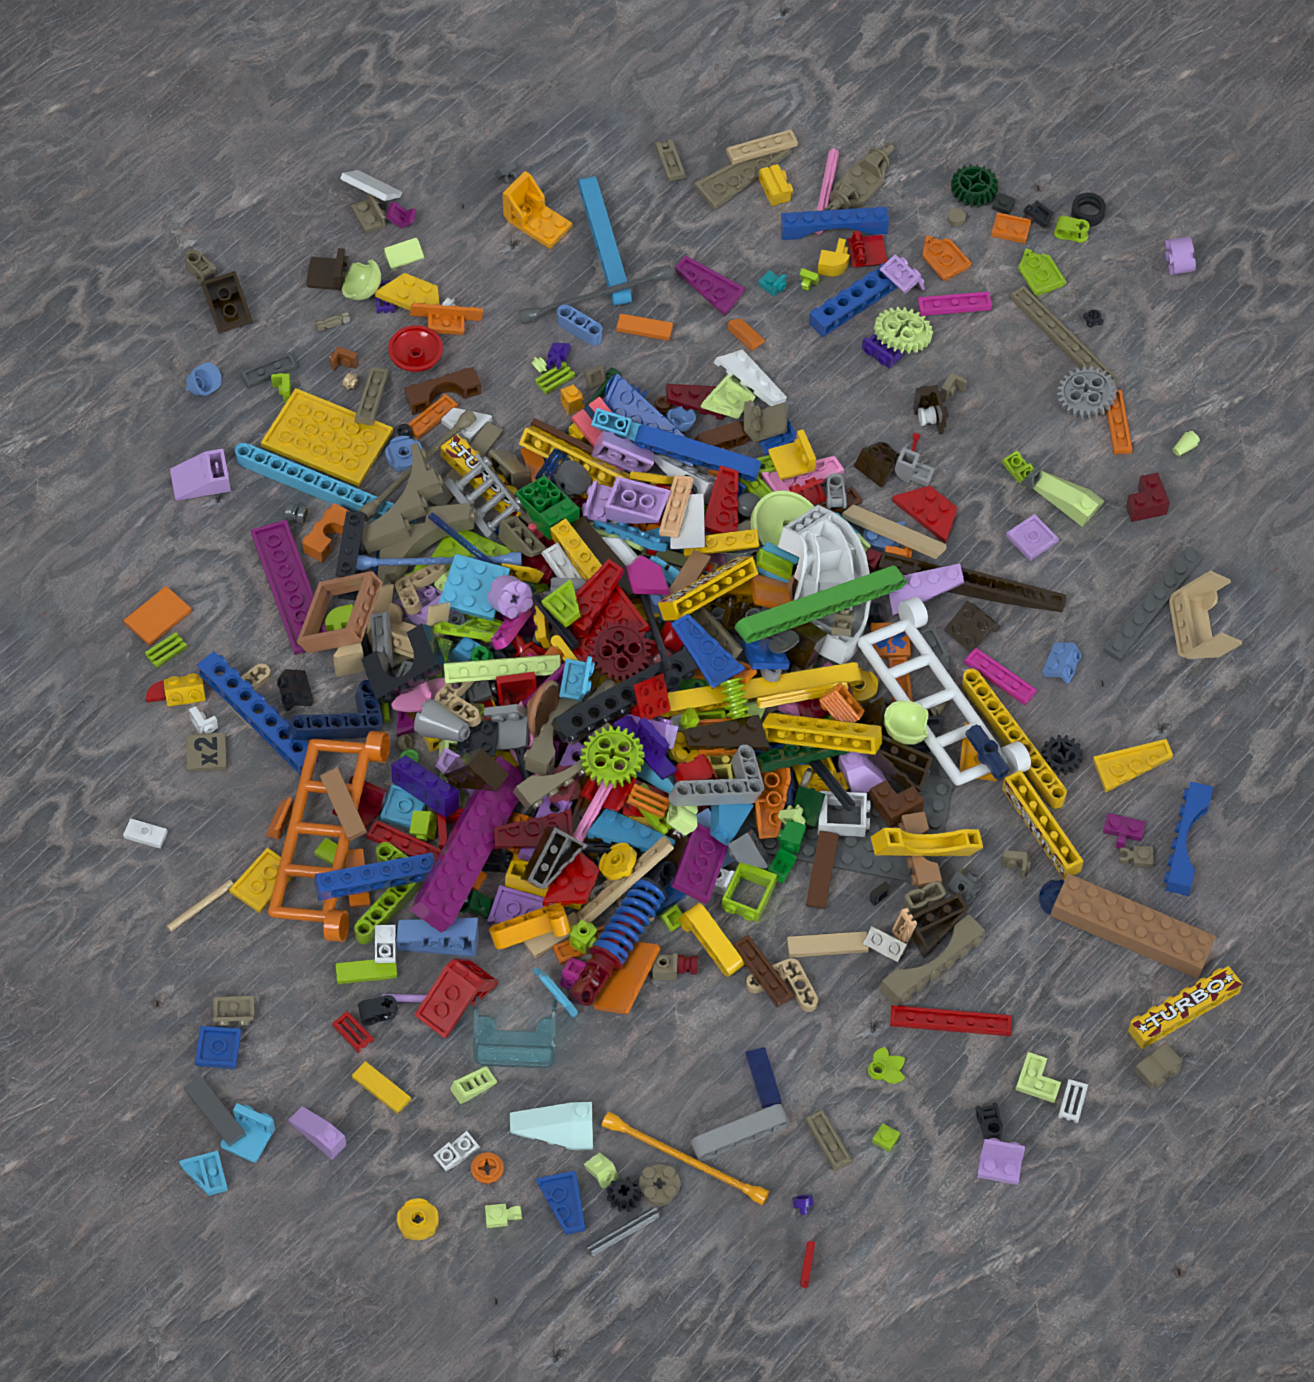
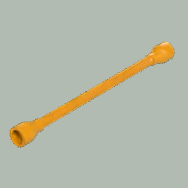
M610 1111L607 1112L603 1119V1127L612 1131L627 1133L636 1139L639 1138V1140L646 1142V1144L653 1145V1147L660 1149V1151L667 1152V1154L679 1160L681 1159V1161L693 1167L695 1166V1168L707 1174L709 1173V1175L721 1181L723 1180V1182L735 1188L737 1187V1189L747 1194L752 1201L762 1206L769 1196V1190L761 1186H752L748 1183L739 1182V1180L727 1174L725 1175V1173L713 1167L711 1168V1166L701 1161L699 1162V1160L697 1161V1159L687 1154L685 1155L681 1151L678 1152L673 1147L671 1148L667 1144L664 1145V1143L657 1139L655 1140V1138L630 1127L618 1115Z

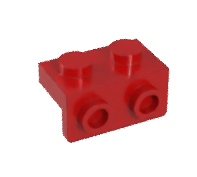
M813 477L805 480V485L800 486L798 483L788 487L790 492L803 496L812 505L826 500L820 484L823 482L822 478L816 480Z

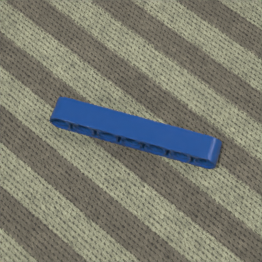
M647 425L639 426L634 444L640 448L715 471L719 470L720 465L737 470L738 478L748 481L757 480L761 462L757 459Z

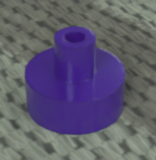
M798 1195L792 1198L793 1207L800 1208L801 1215L808 1214V1207L814 1205L812 1195Z

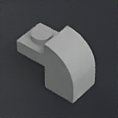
M903 448L895 466L897 476L908 484L912 480L928 486L935 468L919 463V453Z

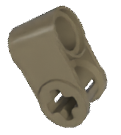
M192 249L186 252V269L200 283L211 275L217 274V269L213 263L208 261L199 251Z

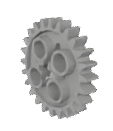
M1083 366L1081 371L1076 368V373L1069 371L1070 376L1064 375V381H1060V386L1057 387V398L1059 405H1062V410H1067V415L1073 413L1074 418L1080 415L1081 420H1083L1084 416H1087L1090 420L1091 415L1098 418L1099 412L1104 415V409L1110 410V405H1114V399H1116L1115 381L1112 380L1111 375H1107L1106 370L1100 373L1099 367L1093 370V366H1091L1089 370H1086V367Z

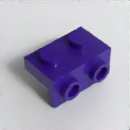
M873 334L869 339L865 337L862 343V350L889 369L904 356V351L903 353L900 352V349L894 351V347L887 348V343L881 344L882 340H877L878 335Z

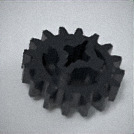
M1058 735L1057 739L1050 737V741H1045L1044 747L1041 750V756L1052 771L1056 770V775H1059L1060 771L1064 775L1067 774V771L1074 773L1075 768L1079 769L1080 763L1083 760V750L1080 749L1081 744H1074L1075 738L1068 740V735L1064 738Z

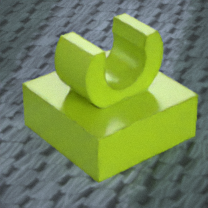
M801 269L799 276L802 280V289L809 291L811 284L818 285L820 281L819 274Z

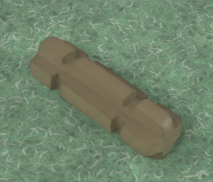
M348 312L341 313L340 316L337 314L325 318L324 321H316L315 327L320 332L325 330L326 327L329 329L341 325L342 322L343 324L350 322V316Z

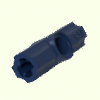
M980 725L971 726L965 735L977 751L978 761L988 767L995 779H1003L1011 770L998 752V744L989 739Z

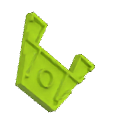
M464 614L465 619L469 618V621L462 625L441 621L434 625L433 631L439 634L482 639L485 642H491V638L503 621L495 618L494 621Z

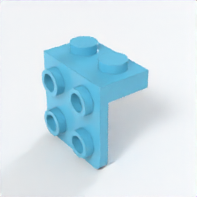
M591 656L587 657L586 662L571 659L565 660L559 698L582 702L584 696H588L591 688V681H588V678H591L595 662H591Z
M237 1103L233 1109L234 1117L246 1135L230 1147L223 1139L221 1141V1148L254 1163L258 1161L275 1131L274 1120L266 1113L260 1114L248 1105L244 1104L242 1106Z

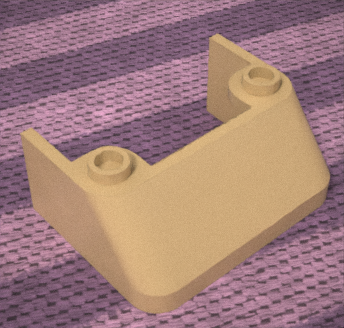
M1208 571L1171 595L1169 604L1179 656L1185 659L1218 658L1242 645L1241 640L1222 632L1212 637L1208 610L1217 603V591L1230 584V579Z
M394 584L382 585L372 614L385 611L390 613L392 651L414 658V652L406 632L416 626L403 622L400 606L392 603ZM450 602L429 606L427 625L432 626L434 629L435 624L441 621L448 622ZM369 620L367 634L369 643L372 644L371 623ZM434 633L438 641V644L446 635Z

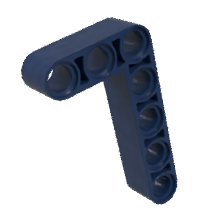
M369 680L361 681L356 691L355 700L358 713L296 715L292 717L287 728L288 737L292 740L367 738L370 731H379L383 719L379 701L374 696Z

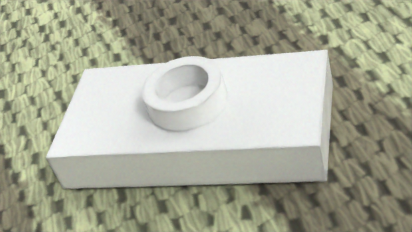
M130 818L123 836L125 839L161 849L168 831L165 828Z

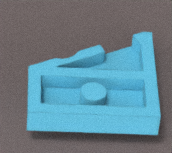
M218 1151L179 1161L181 1168L207 1196L228 1191Z

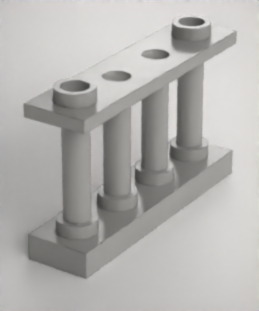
M477 453L475 457L480 463L461 480L454 481L449 478L444 483L460 504H471L473 510H476L477 521L474 522L488 539L494 541L498 537L495 531L497 530L496 527L500 525L501 520L508 518L516 510L522 514H525L526 511L519 499L514 497L491 467L492 462L487 456L482 457ZM485 469L490 477L470 495H466L463 491L465 489L464 486ZM496 483L501 491L481 508H476L474 505L475 499ZM506 496L512 504L492 522H487L484 518L485 514Z

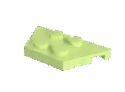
M728 374L703 401L701 407L738 419L744 413V402L749 400L753 402L756 396L747 387L743 386L735 375L731 377Z

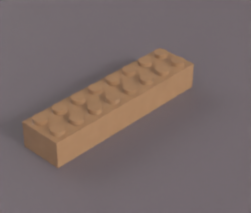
M1067 874L1050 915L1197 979L1216 938L1215 935L1070 874Z

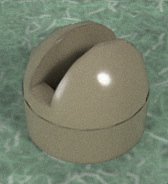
M408 734L401 735L396 739L395 743L398 749L408 750L412 748V739Z

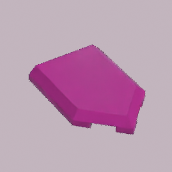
M639 555L626 566L625 569L634 594L670 595L663 569L658 564Z

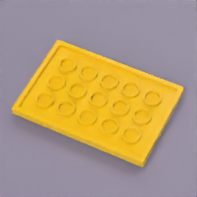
M295 388L261 441V447L360 487L391 437L393 427L374 420L373 426L356 423V412Z

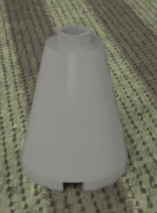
M428 699L421 705L423 707L421 713L417 712L414 730L422 737L463 742L470 735L469 725L437 700Z

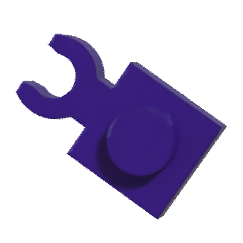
M552 343L548 352V369H551V366L556 364L557 369L561 368V361H566L571 351L570 343Z

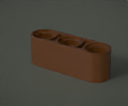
M743 421L720 426L702 432L695 437L696 441L724 448L725 450L744 445L751 439L744 431Z

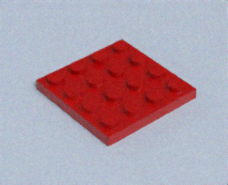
M618 584L587 635L571 624L568 626L580 644L578 648L571 650L579 661L586 662L588 653L593 651L588 648L589 644H594L590 641L591 637H596L594 634L595 630L601 632L600 625L607 628V621L614 625L615 619L618 620L619 624L624 619L626 625H629L631 621L633 622L632 628L640 626L639 633L643 631L646 633L650 630L648 624ZM613 634L615 641L620 642L623 640L620 634ZM601 649V653L604 656L608 657L611 655L609 649Z

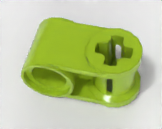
M1060 216L1056 223L1054 235L1059 239L1083 243L1088 239L1089 223L1083 219Z

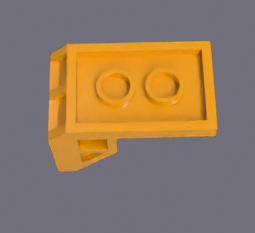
M524 171L503 192V215L507 221L547 248L551 249L573 227L572 222L545 206V196L528 172Z

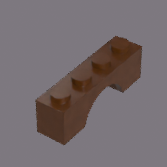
M474 367L464 368L458 372L445 374L441 377L429 379L419 384H412L404 388L405 399L412 415L426 410L432 400L442 393H455L463 399L480 395L481 383Z

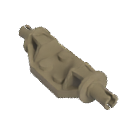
M886 142L881 149H870L868 154L857 161L834 185L833 191L829 194L831 203L824 210L863 207L883 185L886 168L890 164L888 156L894 151V146Z

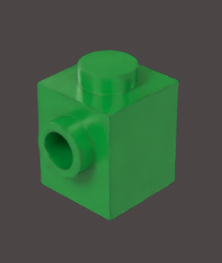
M787 820L784 830L780 829L777 840L780 841V848L790 853L799 854L805 836L806 825Z

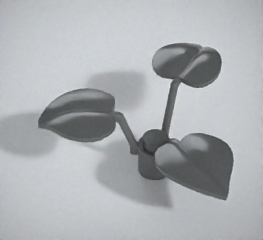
M763 607L761 610L757 608L750 609L746 612L745 617L763 612L770 608ZM785 630L777 633L776 636L771 635L772 640L769 642L768 647L773 653H783L793 648L800 641V638L796 632ZM742 650L736 660L748 663L746 654Z

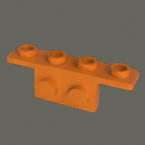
M412 303L410 316L427 317V327L436 333L464 335V320L481 321L483 309L460 307L457 305L443 306L441 304Z

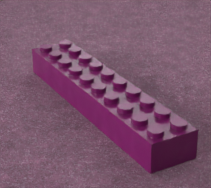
M500 756L494 760L509 775L497 791L474 789L409 909L440 933L450 927L455 921L494 847V827L506 824L519 800L513 791L517 785L523 782L521 772Z

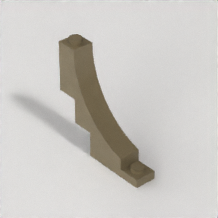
M470 503L427 507L425 523L410 524V538L380 549L379 558L415 559L428 546L445 536L474 529V521H477L476 510H473ZM378 565L377 577L383 582L382 585L394 584L403 577L410 565Z

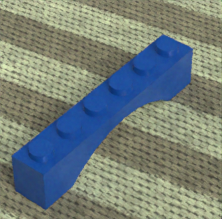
M887 207L781 213L782 240H795L818 231L835 228L858 230L869 235L888 234L889 216Z
M1190 782L1189 789H1184L1182 799L1186 801L1185 805L1181 804L1178 815L1182 816V819L1177 821L1175 828L1178 837L1173 838L1171 849H1174V854L1169 855L1167 866L1171 867L1170 872L1166 871L1163 881L1167 883L1165 891L1189 896L1195 869L1187 854V833L1192 825L1207 813L1213 792L1212 786Z

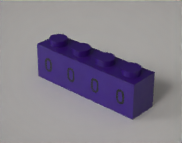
M406 755L391 764L392 782L442 816L447 817L459 809V790Z

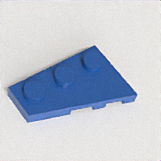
M576 1170L536 1178L535 1180L565 1234L586 1231Z

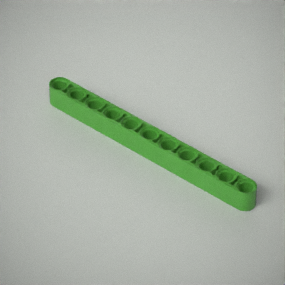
M891 566L743 618L735 625V629L747 644L898 591L905 586L907 579L896 566Z

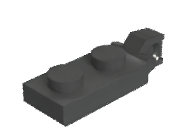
M935 627L919 631L948 672L949 655Z

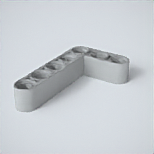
M741 745L732 757L736 779L679 781L668 796L670 803L675 806L751 804L756 802L764 790V784L753 748L749 745Z

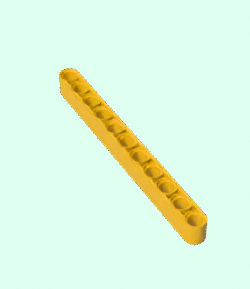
M853 662L780 674V678L776 682H769L763 677L751 679L740 690L746 691L742 698H747V702H753L762 696L846 681L852 687L862 683L858 663ZM719 685L713 690L710 686L670 692L668 693L671 711L661 714V717L683 715L688 707L695 709L696 712L724 708L729 704L723 702V699L728 695L721 694L726 688Z

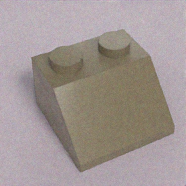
M491 449L489 451V460L492 462L494 470L498 474H502L508 484L520 490L531 483L529 468L526 465H522L514 454H510L506 449Z

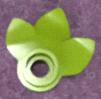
M886 1047L880 1048L873 1055V1062L868 1066V1074L874 1080L883 1079L889 1084L900 1083L905 1079V1076L900 1072L905 1058L902 1056H889ZM879 1069L881 1073H876L874 1070Z

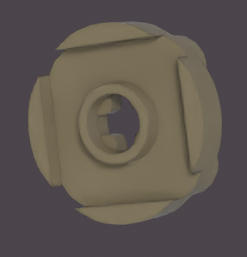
M663 1164L646 1167L639 1179L640 1194L650 1204L655 1206H664L671 1203L680 1191V1179L672 1166ZM662 1181L665 1185L662 1186V1189H658L657 1186H654V1183Z

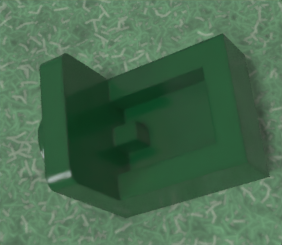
M472 890L469 892L460 912L464 914L470 911L486 919L490 915L494 899L476 890Z

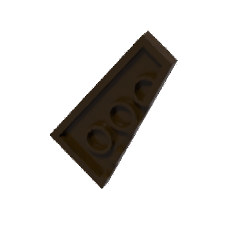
M759 714L684 729L683 732L688 750H714V748L733 750L738 749L741 745H749L753 749H762V751H769L770 748Z

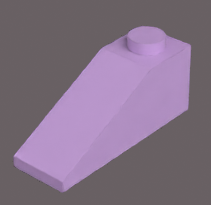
M303 1106L288 1119L291 1125L332 1160L346 1147L345 1136L338 1129Z

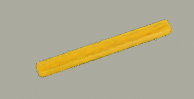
M842 681V682H841L842 685H844V687H845V688L847 689V691H848L847 682H846V681ZM840 682L757 698L756 703L758 708L761 709L819 698L824 692Z

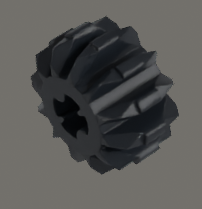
M619 1176L618 1183L612 1180L611 1187L607 1188V1201L611 1202L612 1208L618 1206L619 1212L622 1211V1208L629 1212L630 1206L636 1208L637 1202L641 1201V1195H639L641 1188L636 1187V1180L630 1182V1178L626 1177L625 1181H623Z

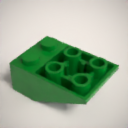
M545 475L515 492V495L538 530L549 540H552L551 527L564 519H567L570 525L579 519L580 508Z

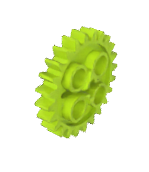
M612 726L609 727V731L602 727V733L595 730V737L589 735L590 743L584 742L585 748L581 749L583 756H580V759L584 762L582 763V768L586 769V776L591 775V781L597 779V785L604 782L605 788L608 787L609 783H612L613 788L616 787V783L623 787V781L625 780L631 783L630 777L637 778L635 771L641 772L642 770L639 765H644V760L641 758H644L645 755L642 752L643 745H639L640 739H634V732L628 735L627 728L621 732L620 726L617 727L616 731L613 730ZM603 744H609V745H610V746H609L608 748H606V749L601 748V745H603ZM623 747L629 748V750L626 752L620 751V749ZM598 762H605V765L602 767H599L596 764ZM618 765L625 766L622 770L615 769Z

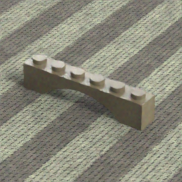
M591 684L590 692L587 697L584 696L582 702L564 698L559 699L556 710L551 711L547 724L544 723L542 725L540 735L534 738L531 749L527 750L524 754L525 770L541 776L549 774L555 764L553 740L556 736V731L551 724L553 719L585 702L596 691L597 686Z
M607 722L602 727L609 731L611 725ZM600 727L596 731L602 733V727ZM603 744V745H601V748L606 749V748H608L610 745H609V744ZM580 759L572 767L557 774L547 776L532 775L517 785L513 793L526 810L532 807L536 809L543 803L544 798L547 796L552 798L556 795L561 786L567 787L574 782V777L577 775L583 776L586 770L582 768V763L584 762Z
M968 914L954 925L951 941L942 954L930 963L917 968L896 969L882 980L880 991L895 1006H898L901 1002L903 1004L906 1003L914 992L923 990L927 982L936 980L944 969H950L955 964V961L959 958L963 959L970 949L980 946L984 941L985 929Z

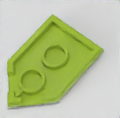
M1025 249L1018 269L1034 295L1039 296L1063 287L1066 284L1065 278L1050 255L1044 253L1041 255L1033 252V250Z

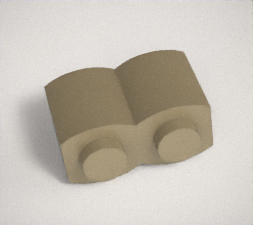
M931 882L924 886L923 889H915L908 892L904 897L903 908H908V915H913L944 900L946 892L940 882Z
M1166 1043L1152 1055L1142 1060L1136 1066L1135 1073L1150 1089L1154 1087L1159 1088L1166 1082L1167 1077H1174L1182 1070L1183 1061Z

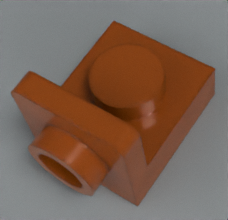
M337 346L335 352H332L329 357L331 370L335 371L339 363L345 367L356 369L359 364L358 353Z

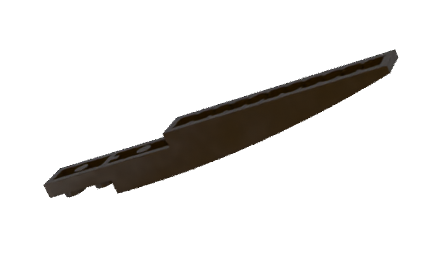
M882 551L878 571L896 566L903 575L941 568L942 566ZM962 567L964 584L947 591L993 602L1063 612L1066 594Z

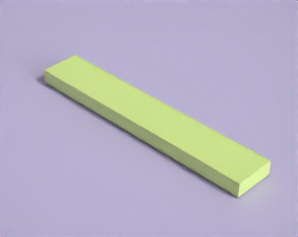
M560 654L444 663L445 683L494 680L496 676L534 671L535 676L552 675L561 666Z

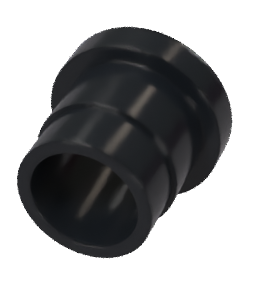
M870 603L867 624L883 623L884 615L882 614L881 604Z

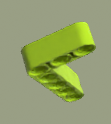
M387 842L380 843L376 848L377 862L408 857ZM384 853L389 854L388 856H382ZM425 881L388 888L355 924V937L358 943L369 944L375 938V925H387L419 891ZM406 889L405 892H400L399 890ZM387 903H394L391 906L386 905ZM376 916L381 917V918L378 919V920H374V919H373V918L376 917ZM363 930L368 931V932L365 933V934H361V933H360V932L363 931Z

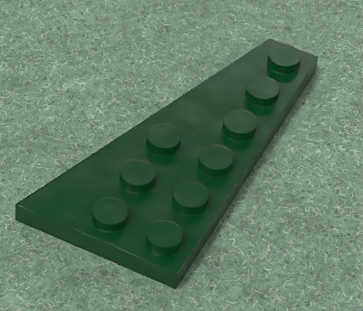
M784 743L783 748H773L756 756L758 767L762 772H772L776 769L789 768L801 763L807 764L810 761L827 759L831 756L845 755L849 751Z

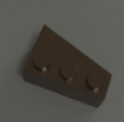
M482 748L456 757L443 775L447 778L449 784L457 788L497 791L509 773Z
M960 892L912 915V922L916 921L917 925L911 937L923 959L969 911Z

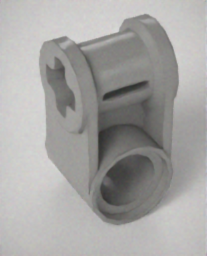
M831 473L827 477V509H831V507L846 509L847 500L844 479L839 473Z

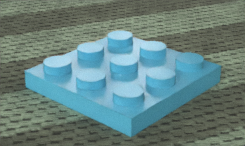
M455 554L438 604L450 602V610L494 621L497 611L488 602V592H490L491 584L496 578L510 574V568Z

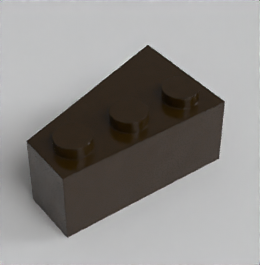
M882 735V744L875 755L869 754L868 759L903 789L906 790L914 786L920 792L933 757Z
M547 826L520 879L536 888L545 889L568 863H571L575 859L574 857L588 845L556 827Z

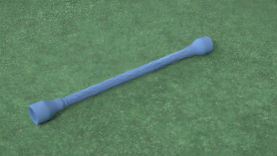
M510 552L495 557H471L491 564L498 563L501 565L505 563L521 566V552ZM358 555L356 570H365L378 565H448L453 563L454 558L376 559V557L371 558L366 555Z

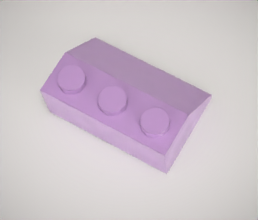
M602 431L597 437L591 455L628 472L646 473L654 464L653 451L640 448L632 443L631 440L617 437L609 431Z

